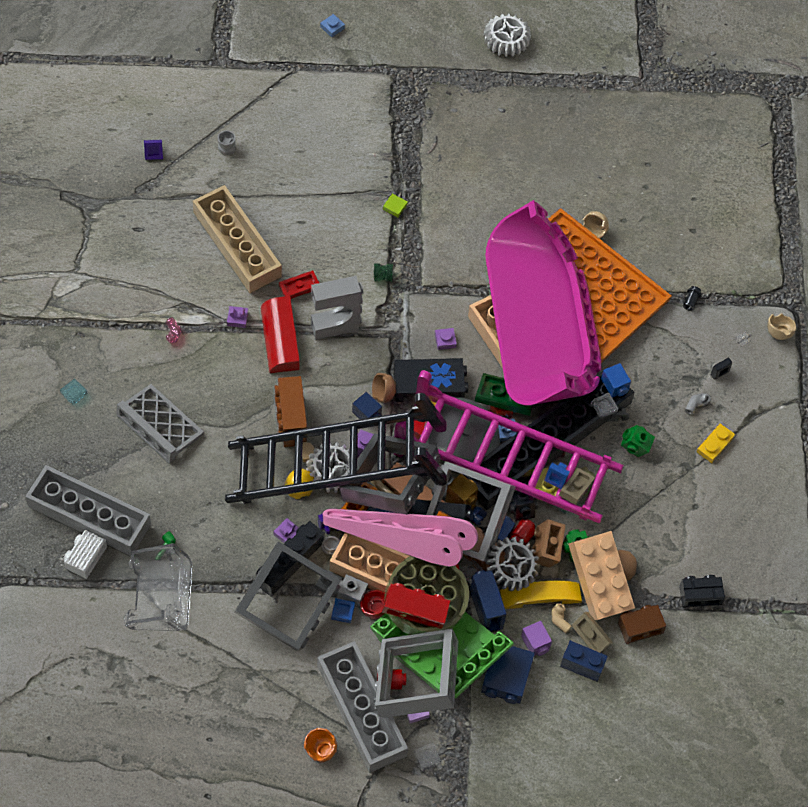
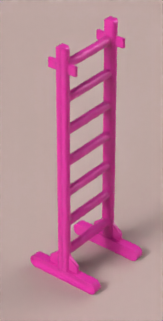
M422 370L420 372L416 394L424 393L432 402H437L435 407L439 413L444 404L464 411L446 452L438 449L441 460L514 485L517 491L577 514L580 519L585 521L589 519L600 524L603 515L590 509L606 471L610 469L621 474L624 465L612 461V457L604 455V457L446 395L437 387L431 385L432 375L428 371ZM471 414L491 422L473 463L453 455ZM406 421L396 423L394 437L406 439ZM427 422L419 441L415 437L414 441L427 442L433 429L429 422ZM498 425L518 432L500 474L480 466ZM525 436L545 443L528 485L508 477ZM553 447L573 454L567 467L570 473L566 483L572 477L580 458L600 465L582 507L559 496L560 488H558L555 496L535 488ZM393 453L397 457H403V455Z

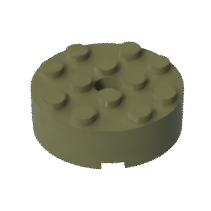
M413 556L406 558L394 569L385 589L384 598L390 584L400 583L408 589H421L429 595L438 594L450 600L445 624L442 629L389 615L393 623L409 635L453 629L463 616L469 600V588L466 578L455 565L444 566L434 564Z

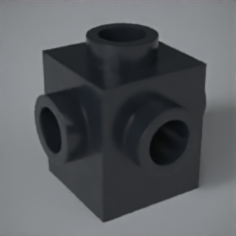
M514 491L509 504L510 514H514L516 521L535 518V510L538 509L537 499L520 491Z

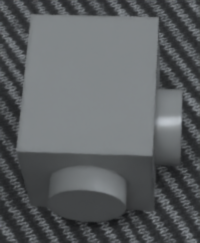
M346 574L344 580H340L338 584L341 586L338 591V599L355 602V607L360 608V602L368 592V583Z

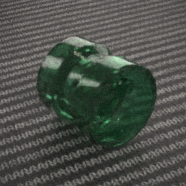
M374 263L373 282H379L380 280L392 282L393 264L381 265L380 263Z

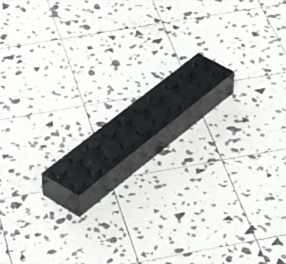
M601 371L596 375L600 378V381L595 390L583 396L563 399L527 425V427L575 446L610 420L614 413L622 411L621 409L629 406L632 403L635 392L629 388L625 395L611 397L601 380L603 373ZM620 398L615 403H612L613 399ZM600 403H609L610 406L606 408L604 405H600ZM518 433L486 455L480 466L500 474ZM525 436L508 477L521 483L529 480L545 443ZM553 447L544 468L564 454L565 451ZM463 474L468 480L470 479L476 483L478 488L477 501L486 511L496 504L501 488Z

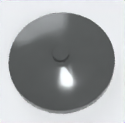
M457 398L459 400H462L464 402L487 410L482 405L473 400L466 398ZM444 404L440 414L447 422V430L445 432H436L432 429L426 444L436 445L439 450L446 452L464 411ZM471 414L453 455L473 463L491 422ZM498 427L485 456L499 447L500 435ZM440 460L439 463L443 465L445 461Z

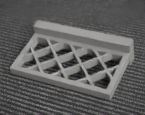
M152 384L145 387L126 402L122 400L117 404L116 416L168 464L175 460L177 454L204 435L203 430ZM150 391L156 396V400L144 398ZM133 403L142 404V410H136L130 406ZM144 404L156 405L155 411L144 410ZM158 405H166L169 408V412L158 411ZM144 415L155 416V422H147L144 419ZM157 416L169 417V423L157 422ZM171 417H179L182 420V424L171 423ZM157 427L168 428V434H160L157 431ZM171 428L182 429V435H171ZM184 429H191L196 434L193 436L184 435ZM170 439L182 440V444L175 448L170 443Z

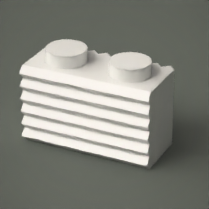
M85 530L82 535L79 534L76 537L74 548L72 551L68 550L63 560L67 570L87 579L106 550L107 544L104 538Z

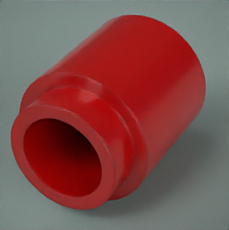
M528 519L520 520L510 533L509 540L516 537L517 543L520 539H523V545L528 544L534 536L535 524Z
M393 669L391 690H402V686H406L407 675L403 673L402 669Z

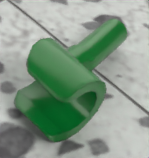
M170 531L162 536L165 543L155 554V557L158 559L168 547L176 543V539Z

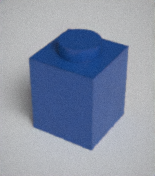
M621 363L603 370L601 380L611 397L623 396L629 391L631 380Z

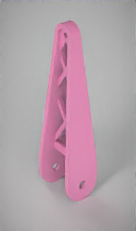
M327 509L323 512V524L427 562L444 566L456 565L462 559L463 550H470L478 541L477 531L470 522L453 517L345 509ZM459 532L464 533L465 538L461 537ZM444 548H448L450 553H446Z

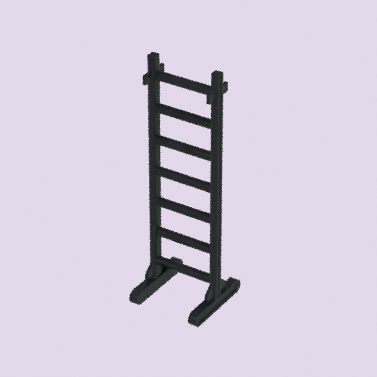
M417 393L415 394L416 406L412 407L408 412L251 438L237 436V440L228 441V448L230 450L241 448L239 490H234L233 494H226L225 501L227 503L242 501L244 504L252 503L254 499L408 475L429 476L436 485H446L447 475L427 449L423 447L414 449V420L429 422L436 432H445L447 430V422L426 394ZM406 421V466L385 469L386 425ZM378 426L377 471L357 474L358 429ZM350 431L349 475L329 478L330 434ZM322 435L321 480L302 483L303 438ZM295 440L294 484L274 487L276 443ZM268 444L266 488L247 491L249 450H253L254 446Z

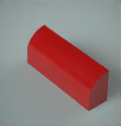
M290 296L269 299L260 308L269 373L300 370Z

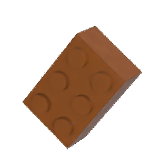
M301 376L278 378V385L275 386L278 433L307 428ZM295 440L283 441V446H295Z

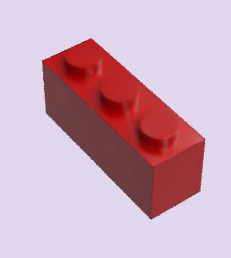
M394 583L390 584L387 590L382 613L442 629L445 624L450 600L445 599L442 595H429L424 590H412L406 588L403 584Z

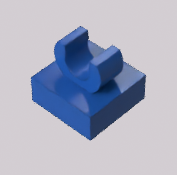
M562 462L559 465L552 463L544 481L562 489L570 471L566 470L567 465Z

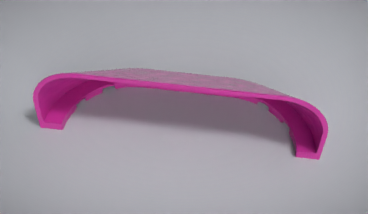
M534 200L510 213L497 224L489 237L485 253L505 386L509 396L515 402L522 405H535L586 395L598 386L600 378L596 375L597 372L601 371L600 349L584 272L581 269H577L574 261L578 257L557 222L551 223L546 217L548 212Z

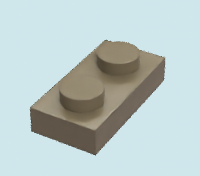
M578 468L561 489L559 496L576 505L591 487L595 477Z
M584 612L572 624V627L592 650L603 653L613 643L589 612Z

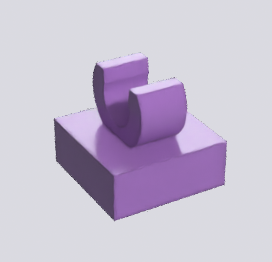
M229 306L227 326L246 328L248 308Z
M286 518L273 533L279 540L285 543L287 539H292L296 535L298 527Z

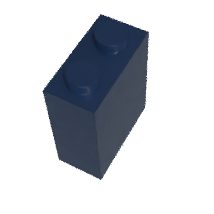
M485 570L479 571L472 576L470 594L480 624L490 632L502 630L507 613L492 570L487 572Z
M512 646L487 669L481 693H485L490 698H502L510 704H520L535 652Z

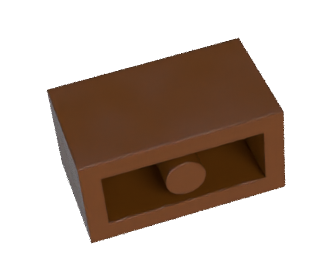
M646 605L637 611H625L620 615L618 621L626 644L664 634L666 629V623L658 605Z

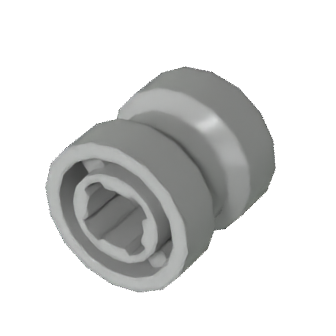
M224 130L218 135V150L223 155H231L236 150V137L232 131Z

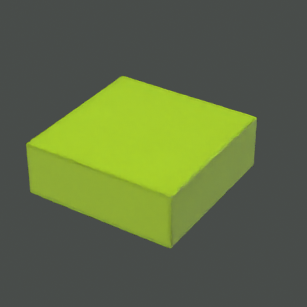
M392 193L383 205V210L398 218L407 207L408 201Z

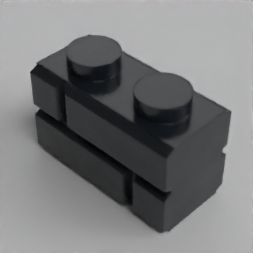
M706 575L703 578L687 576L681 580L679 585L682 607L722 605L725 600L722 577H715V575Z

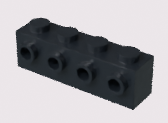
M309 521L306 525H301L296 531V535L292 539H287L284 545L309 559L322 545L325 532ZM281 552L260 588L272 597L302 564Z

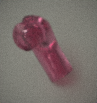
M170 317L165 322L170 329L169 334H166V340L169 343H176L180 338L182 330L175 319Z

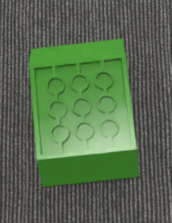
M464 612L459 622L453 628L459 641L455 698L514 645V642L503 633L498 631L494 635L466 612ZM388 614L382 615L370 626V629L381 643L382 639L409 635L399 629ZM443 648L394 656L438 693L440 692Z

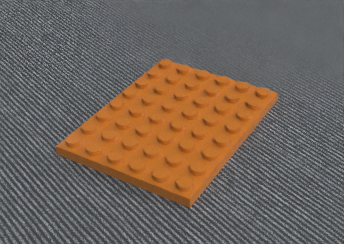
M560 208L548 220L551 223L557 222L578 257L574 261L577 269H581L584 272L602 363L669 302L672 295Z

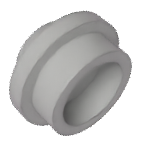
M335 536L326 537L321 545L323 552L327 555H333L340 540Z

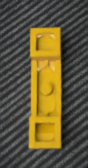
M539 581L529 583L527 588L522 587L520 591H517L516 588L513 591H509L508 587L500 589L505 609L522 608L525 604L559 601L562 604L582 603L578 582Z

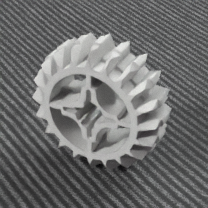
M501 14L500 17L495 16L494 19H490L484 31L485 43L488 49H492L493 53L498 52L499 56L504 54L507 57L510 54L513 57L515 53L520 55L521 51H525L526 47H528L531 39L530 27H528L527 22H523L522 18L517 19L516 15L514 17L510 16V14L507 16Z
M338 442L335 443V446H331L330 443L329 478L347 476L349 473L350 449L346 450L345 444L339 447ZM322 444L320 449L315 448L314 453H310V460L306 462V470L311 472L309 475L314 477L313 481L321 480V473L319 471L322 468ZM340 486L326 488V491L329 493L330 489H334V492L337 493Z

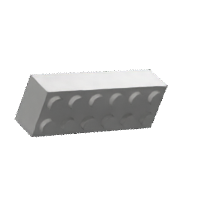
M45 465L25 496L29 508L81 533L85 530L104 538L107 545L130 556L134 554L151 526L149 513Z
M351 642L317 657V667L368 772L371 773L407 757L408 747L393 717L382 718L378 710H375V702L373 701L376 698L375 681L356 642Z

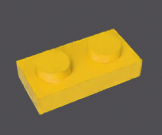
M720 423L699 446L697 453L710 463H713L733 440L735 434Z

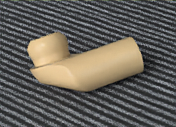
M558 603L551 611L552 622L564 633H568L572 625L564 620L565 606Z

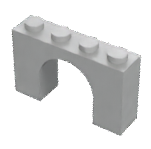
M356 276L311 285V296L316 311L338 307L334 310L311 314V327L315 340L359 331V323H362L361 304H363V286L361 282L358 283Z

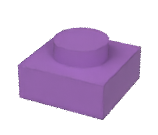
M454 328L435 330L438 350L456 348Z

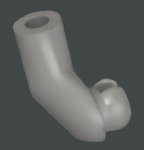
M707 393L693 395L687 404L685 412L693 415L697 407L705 406L711 401L710 395Z

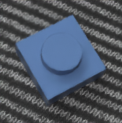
M332 14L320 23V27L329 36L333 37L345 29V24Z

